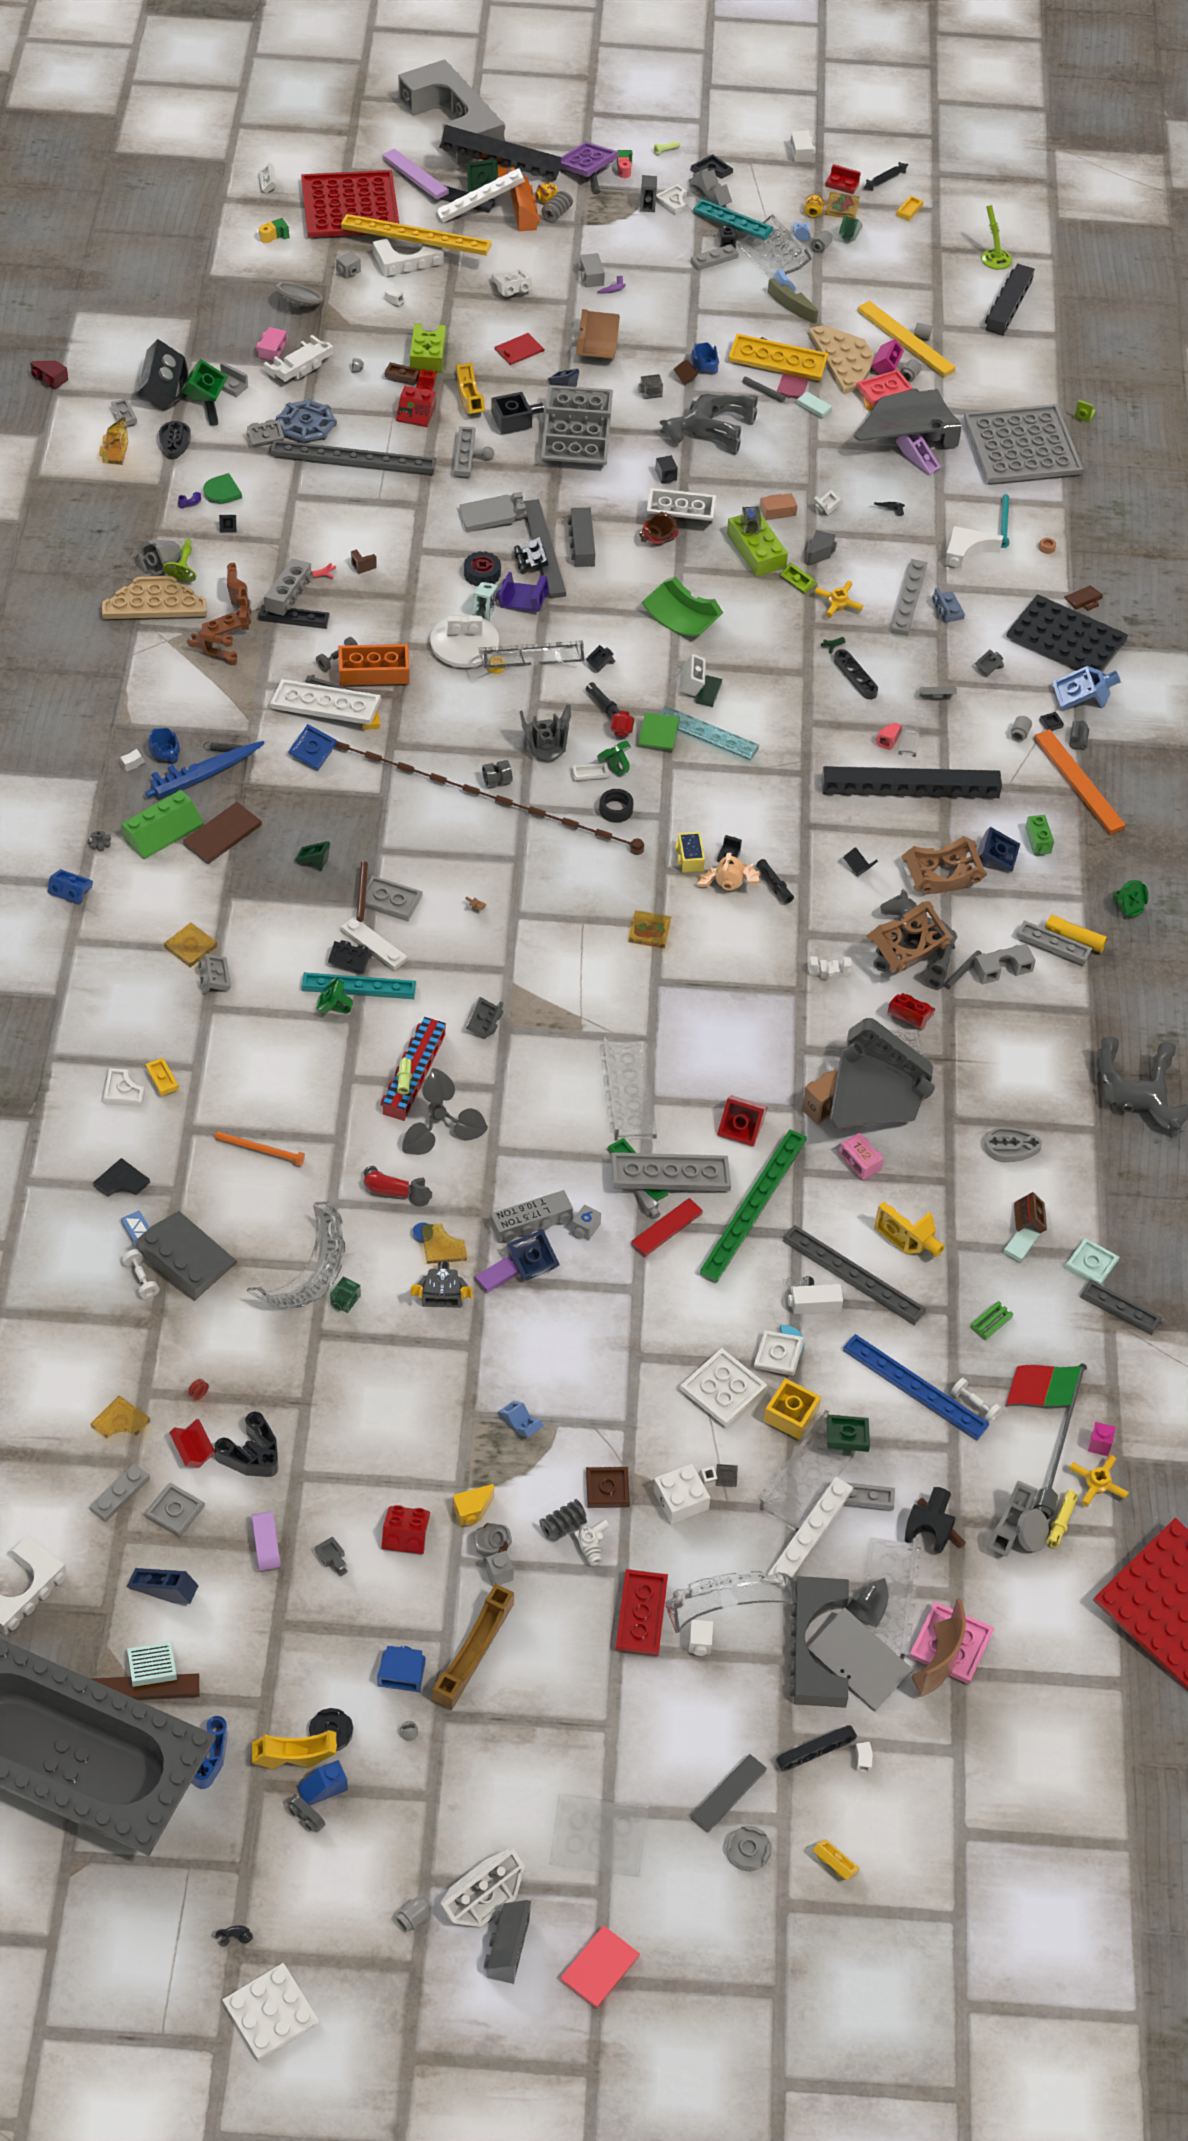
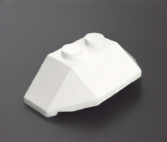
M511 1847L485 1859L452 1885L440 1905L452 1923L482 1927L497 1914V1911H502L504 1903H510L516 1899L525 1866L514 1848Z

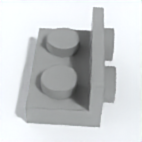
M223 362L220 364V372L228 376L222 391L234 397L239 396L248 388L247 374Z
M268 420L265 423H252L247 426L246 433L249 435L252 447L273 443V440L284 441L279 420Z
M205 954L197 966V970L200 973L202 993L207 994L210 988L228 991L231 983L227 958Z

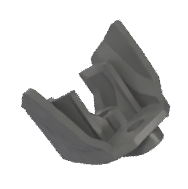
M570 704L566 705L560 719L556 714H553V720L537 721L536 716H533V721L529 724L525 721L523 711H519L521 726L525 731L529 747L534 756L543 760L553 761L566 751L569 721L571 719Z

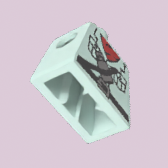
M486 582L480 583L474 592L472 615L482 616V618L490 621L497 604V585Z

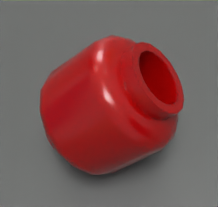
M619 710V714L612 715L610 729L614 732V735L627 737L628 734L633 732L634 717L630 716L628 711Z

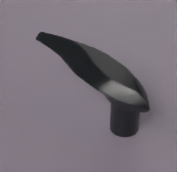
M874 502V505L896 510L898 516L904 515L903 507H905V504Z

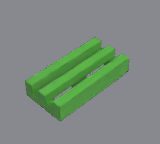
M998 1301L971 1324V1329L986 1341L1013 1317V1312H1008L1007 1307H1002L1001 1302ZM1002 1314L1004 1315V1317L1000 1319L995 1325H993L988 1331H986L985 1333L983 1332V1330H985L989 1325H991L997 1318H999ZM986 1319H988L983 1325H981V1326L978 1328V1326H979L980 1324H982Z

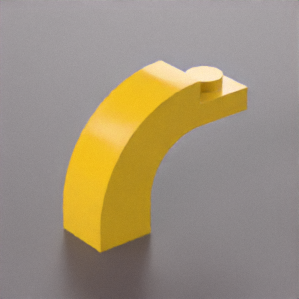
M472 362L455 365L458 391L465 411L468 414L486 411L483 395L479 394L476 386Z

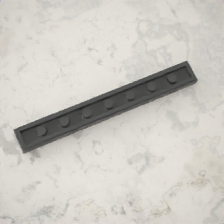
M539 499L523 501L526 506V519L532 539L540 537L549 565L541 568L543 576H547L549 598L566 596V589Z
M796 1225L783 1237L784 1243L914 1326L925 1314V1307Z

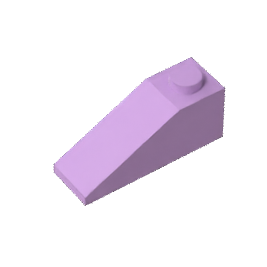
M921 434L900 436L895 440L903 454L927 475L942 468Z

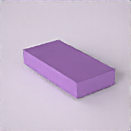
M507 1256L477 1274L475 1280L486 1293H489L517 1276L519 1272L515 1264Z

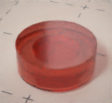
M197 1379L190 1385L188 1394L194 1400H199L205 1396L209 1385L203 1379Z

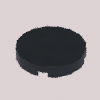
M336 1708L321 1710L312 1718L309 1726L310 1736L318 1735L328 1730L336 1732V1751L342 1750L349 1744L354 1731L351 1718L344 1711Z

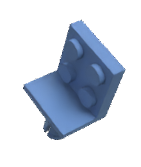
M1086 666L1052 681L1060 707L1062 710H1065L1092 697H1096L1101 708L1105 707L1110 696L1109 688L1121 683V680L1116 670L1103 675L1100 670Z

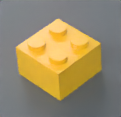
M785 1378L765 1409L764 1422L800 1440L819 1411L821 1396Z

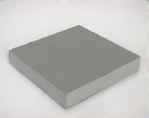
M169 1483L147 1510L145 1518L180 1538L205 1507V1502Z

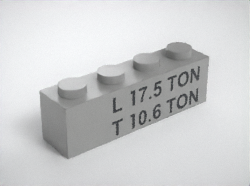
M562 1190L491 1213L490 1226L499 1243L508 1242L523 1235H530L541 1229L545 1230L560 1223H567L573 1219V1207L565 1191Z

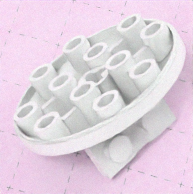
M460 614L448 616L433 628L430 636V645L438 659L454 668H477L479 665L488 662L497 653L483 652L479 654V651L498 650L499 634L496 628L489 621L482 618V616Z

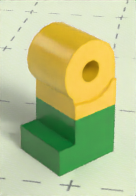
M283 218L268 222L259 227V238L263 243H270L272 240L281 237L283 239L290 238L289 226Z

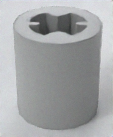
M917 322L914 335L918 338L930 340L933 326Z

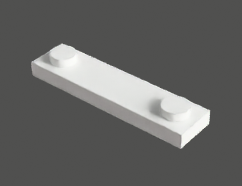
M356 917L351 918L341 926L343 933L359 945L368 947L372 955L395 971L407 961L405 954L364 923L357 921Z

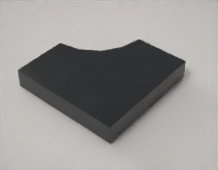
M714 154L691 165V171L694 173L707 168L708 171L714 169L716 176L721 179L733 173V168Z
M120 1158L97 1178L93 1184L94 1187L108 1197L121 1191L137 1195L150 1184V1179Z

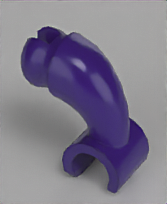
M194 492L190 499H187L185 495H179L178 507L185 508L186 506L200 503L202 499L201 493Z

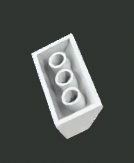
M650 488L647 514L654 515L663 511L664 513L667 512L670 517L713 521L716 495Z

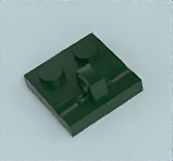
M496 159L467 163L468 192L475 191L498 178V161Z
M827 1414L828 1449L843 1450L842 1455L851 1456L852 1451L869 1452V1418Z

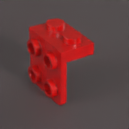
M401 1505L388 1507L383 1525L381 1549L424 1554L430 1511L423 1508H404Z

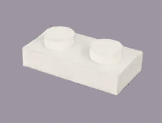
M270 162L259 171L262 191L266 194L277 185L274 165Z

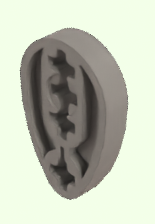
M1012 1127L992 1129L985 1141L987 1154L999 1162H1016L1031 1158L1040 1152L1042 1141L1039 1137L1030 1132Z

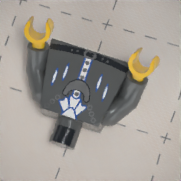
M441 1261L438 1263L437 1269H429L426 1276H423L416 1285L411 1286L410 1297L414 1295L419 1296V1299H422V1307L461 1308V1300L467 1297L473 1299V1288L469 1287L462 1277H458L457 1270L449 1269L450 1264L448 1262Z

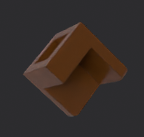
M688 358L674 367V371L684 384H687L698 375V372Z
M357 549L351 551V564L358 574L377 568L376 555L372 554L362 557Z

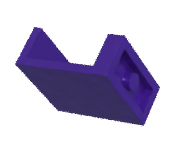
M508 572L506 579H503L501 590H498L497 593L500 607L539 612L549 591L547 576H540L537 585L514 583L512 572Z

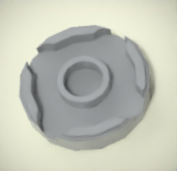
M1038 1509L1025 1510L1020 1515L1017 1527H1020V1532H1017L1018 1539L1025 1550L1037 1552L1046 1546V1540L1049 1536L1048 1521L1042 1511Z
M743 1826L740 1829L734 1830L729 1836L726 1853L729 1861L736 1868L742 1871H756L767 1864L771 1855V1843L765 1832L754 1826Z

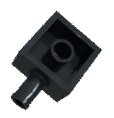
M523 392L491 398V413L501 434L532 428V415L544 413L543 403L529 405Z

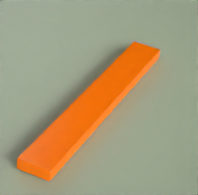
M1049 729L1036 734L1034 737L1035 741L1109 835L1125 829V823L1052 731Z

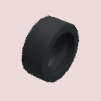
M622 789L607 790L600 798L599 810L601 816L613 823L628 820L633 813V797ZM612 801L623 802L627 807L622 810H613L607 807L606 804Z

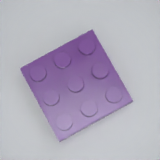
M585 141L562 156L560 168L589 177L618 158V151Z

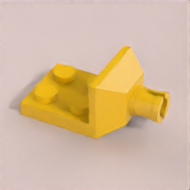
M884 1201L878 1206L874 1228L905 1254L921 1253L925 1249L936 1258L943 1252L945 1245L935 1237L936 1228L933 1215L930 1212L916 1224L912 1225L907 1218L902 1217L894 1207L889 1206Z

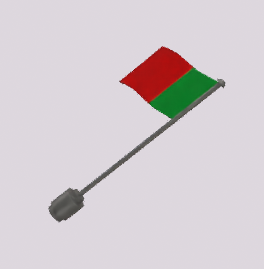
M1084 1363L1071 1367L1017 1366L1006 1407L1014 1405L1046 1408L1070 1407L1048 1488L1038 1490L1033 1509L1042 1511L1047 1520L1053 1516L1058 1500V1495L1052 1489L1083 1372L1087 1369Z

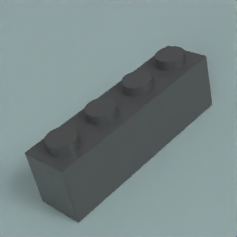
M591 507L571 508V514L567 515V523L571 525L568 528L569 537H572L570 538V548H573L571 550V560H574L575 567H595Z

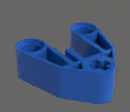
M213 1716L207 1722V1732L214 1734L216 1740L209 1750L211 1758L206 1759L205 1757L191 1782L199 1789L209 1788L224 1765L228 1730L226 1720L221 1716ZM216 1727L222 1728L219 1732L212 1731Z

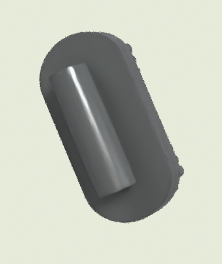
M1085 721L1072 722L1069 746L1073 749L1085 750L1088 746L1090 729Z

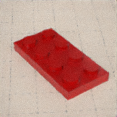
M625 1570L616 1651L659 1656L668 1574Z

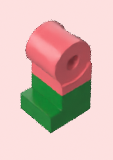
M617 150L619 156L617 158L618 175L622 178H628L631 176L632 150Z

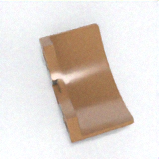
M582 309L580 322L582 334L578 336L576 355L614 359L620 315Z
M960 1598L956 1599L951 1618L934 1623L933 1628L937 1637V1650L934 1658L923 1670L912 1675V1680L920 1697L940 1687L955 1667L966 1628L965 1611Z

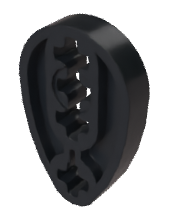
M180 421L167 422L159 430L161 450L168 459L173 460L180 457L190 444V428L187 424ZM177 429L176 439L173 440L174 431Z

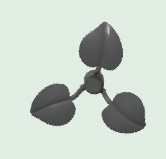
M432 1068L422 1088L424 1098L430 1102L428 1107L431 1114L429 1116V1127L427 1128L422 1122L413 1124L404 1136L402 1151L418 1155L431 1151L435 1145V1136L430 1132L433 1127V1120H441L445 1116L457 1123L454 1127V1133L460 1139L473 1140L482 1136L487 1131L488 1126L485 1119L476 1109L468 1108L461 1111L458 1120L447 1112L443 1105V1100L447 1101L453 1098L455 1086L450 1077L439 1069Z

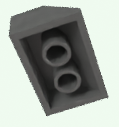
M523 1900L504 1903L502 1912L497 1911L495 1925H498L496 1933L492 1932L489 1947H493L491 1955H486L484 1969H487V1978L514 1984L530 1921L531 1901Z

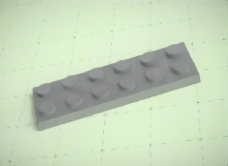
M611 1153L613 1188L731 1190L728 1156Z

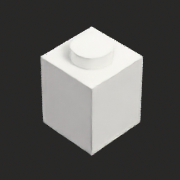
M691 1620L689 1653H694L697 1656L711 1654L713 1621Z

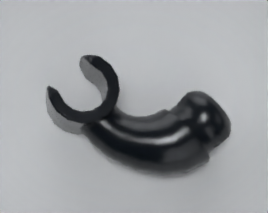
M243 1925L231 1926L226 1930L220 1929L215 1934L216 1939L226 1936L220 1943L222 1947L229 1944L231 1936L238 1937L243 1943H248L253 1939L250 1929Z

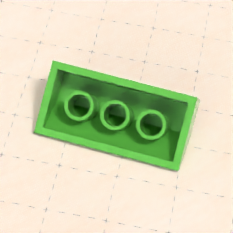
M182 790L121 823L123 838L143 859L148 858L204 825L192 800Z

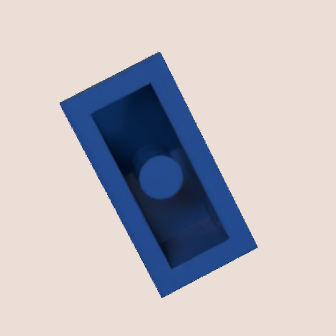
M339 1760L317 1768L297 1786L302 1799L309 1806L348 1790L347 1778Z

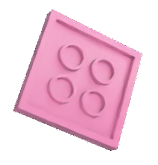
M934 1601L909 1658L925 1665L932 1661L937 1650V1637L933 1628L934 1623L951 1618L953 1609ZM965 1615L966 1628L955 1667L949 1676L970 1684L993 1634L994 1627Z

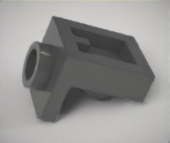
M989 649L975 665L984 674L989 676L998 666L1000 668L1004 667L1003 657L998 652L994 653Z

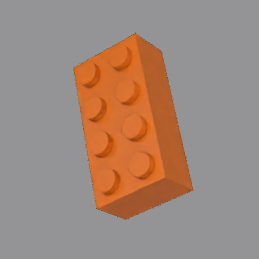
M408 644L338 646L340 685L410 684Z

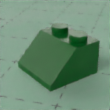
M200 359L192 368L181 392L194 400L215 402L228 376Z

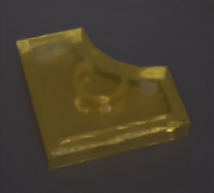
M442 1223L422 1225L421 1229L427 1264L439 1263L441 1261L458 1262L467 1260L464 1240L449 1236L444 1230Z
M118 1396L90 1424L94 1430L108 1438L112 1434L119 1432H130L137 1436L151 1421L150 1417L121 1396Z

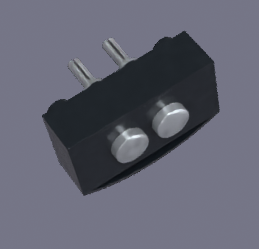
M157 339L146 351L142 373L136 379L139 386L134 390V393L139 394L143 399L146 398L155 407H160L163 410L175 404L184 395L181 390L188 378L185 357ZM179 379H180V390H179V393H178V395H177V397H176V392H177L178 383H179Z

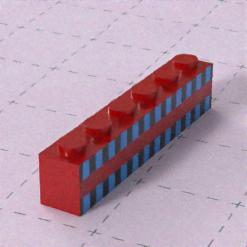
M424 1017L422 1023H418L416 1035L410 1039L408 1052L405 1051L402 1059L406 1057L411 1060L412 1079L409 1085L410 1091L405 1095L397 1092V1073L400 1067L397 1066L395 1079L390 1081L388 1093L383 1095L381 1100L383 1115L405 1121L446 1035V1023Z

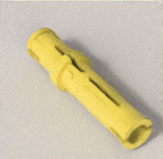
M1073 1490L1066 1491L1057 1517L1051 1523V1531L1046 1544H1049L1052 1548L1059 1547L1061 1538L1068 1529L1069 1518L1079 1497L1078 1493L1076 1494Z

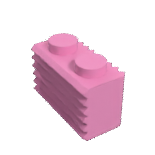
M268 327L267 331L262 334V340L257 343L256 351H258V357L268 359L269 361H274L275 356L279 358L287 343V331Z

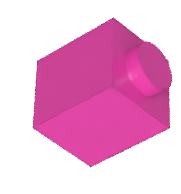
M1095 1422L1088 1452L1108 1457L1116 1427Z

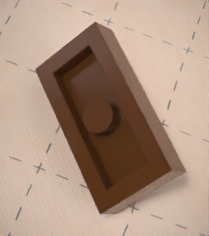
M391 362L385 370L386 378L416 384L420 374V369Z

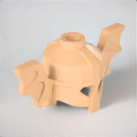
M727 853L726 857L720 860L718 868L710 867L706 874L700 875V881L696 884L698 887H707L716 878L717 883L723 889L733 891L742 885L745 877H747L749 884H759V876L761 874L759 871L754 870L753 864L747 867V864L733 857L731 853Z

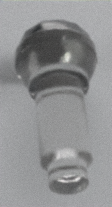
M810 1276L784 1279L783 1285L814 1286V1279Z

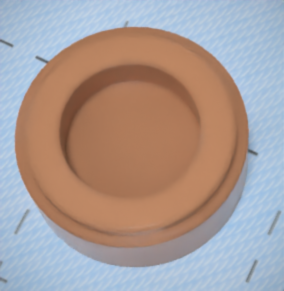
M1043 538L1040 541L1039 549L1046 554L1053 553L1056 549V542L1051 538Z

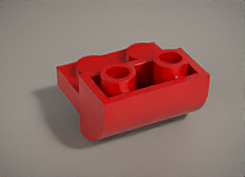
M902 993L901 995L897 994L890 1001L888 1014L923 1030L927 1021L934 1015L936 1008L931 1007L926 1002L914 999L909 994Z

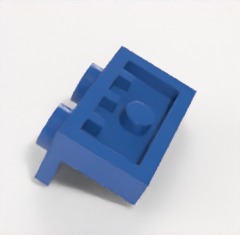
M60 869L50 876L48 893L81 904L83 894L92 888L93 881Z

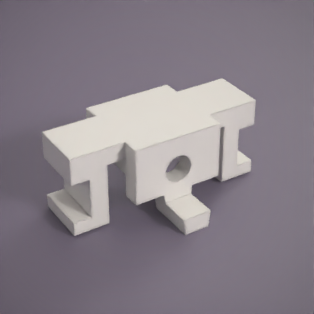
M810 956L809 976H820V979H839V976L850 977L851 957H844L842 965H839V960H832L831 962L820 960V965H818V957Z

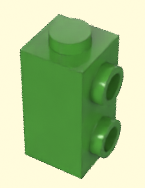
M1028 816L1025 829L1033 854H1051L1054 839L1046 816Z

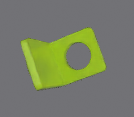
M1079 400L1074 418L1089 423L1096 410L1093 409L1092 404Z

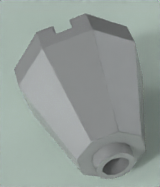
M151 540L140 545L139 549H141V552L138 553V559L145 572L152 573L151 576H157L165 573L163 570L164 564L176 562L180 558L181 549L174 541Z

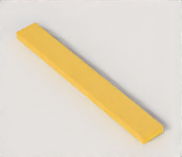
M871 301L858 306V312L893 339H896L898 343L942 377L955 371L956 366Z

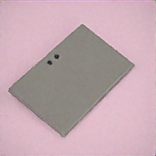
M843 1608L837 1617L807 1647L836 1676L848 1678V1687L874 1711L914 1671L846 1608Z

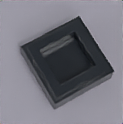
M1056 712L1040 716V722L1046 730L1054 731L1064 726L1063 721Z

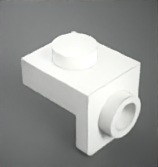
M832 490L821 499L817 496L814 498L817 503L815 504L816 508L820 512L824 511L827 515L843 503Z

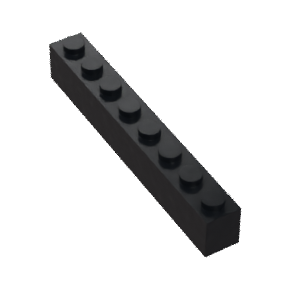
M449 125L444 126L439 148L444 151L456 152L459 155L470 156L476 160L496 159L498 164L505 168H519L521 172L542 176L548 180H556L562 160L560 156Z

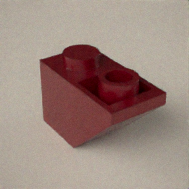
M56 360L32 361L30 363L32 376L54 390L68 381L67 367Z

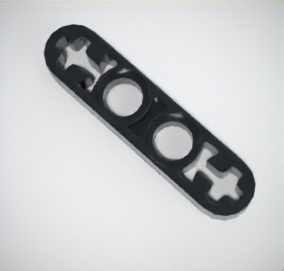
M837 650L834 656L835 664L864 698L869 700L875 699L878 694L876 683L847 650ZM854 667L856 670L851 671L847 668ZM857 678H863L865 681L860 682Z
M847 1725L781 1754L776 1759V1762L781 1771H788L851 1743L857 1738V1734L851 1725Z

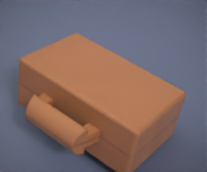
M792 493L762 497L759 508L765 520L796 516L798 505Z

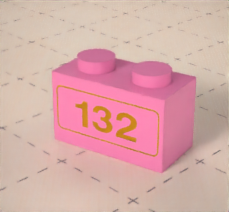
M860 1132L841 1142L840 1156L862 1181L881 1171L883 1163L881 1153L876 1151L871 1146L870 1141L864 1138Z

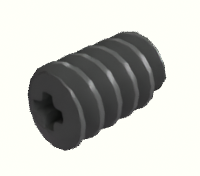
M574 1499V1502H569L567 1506L560 1507V1511L555 1510L553 1515L548 1514L546 1519H540V1527L548 1538L553 1537L557 1541L559 1540L558 1533L564 1537L566 1536L565 1529L570 1533L573 1531L572 1524L576 1528L580 1527L579 1520L586 1524V1512L579 1500Z

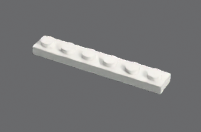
M518 168L437 209L442 222L444 223L525 182L524 177Z
M837 1477L834 1478L768 1573L767 1579L783 1589L787 1588L853 1492L854 1487Z

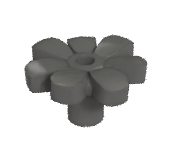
M104 831L91 833V838H88V844L92 849L98 847L99 851H104V846L109 847L111 845V836L109 834L106 835Z

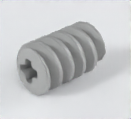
M559 191L542 207V216L547 222H556L573 205V199L570 194L565 191Z

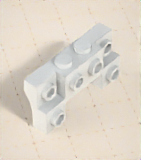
M311 335L310 343L306 344L304 341H301V348L284 357V362L276 356L272 365L264 362V371L274 379L279 377L284 382L292 377L298 380L322 366V360L334 354L333 345L329 342H322Z

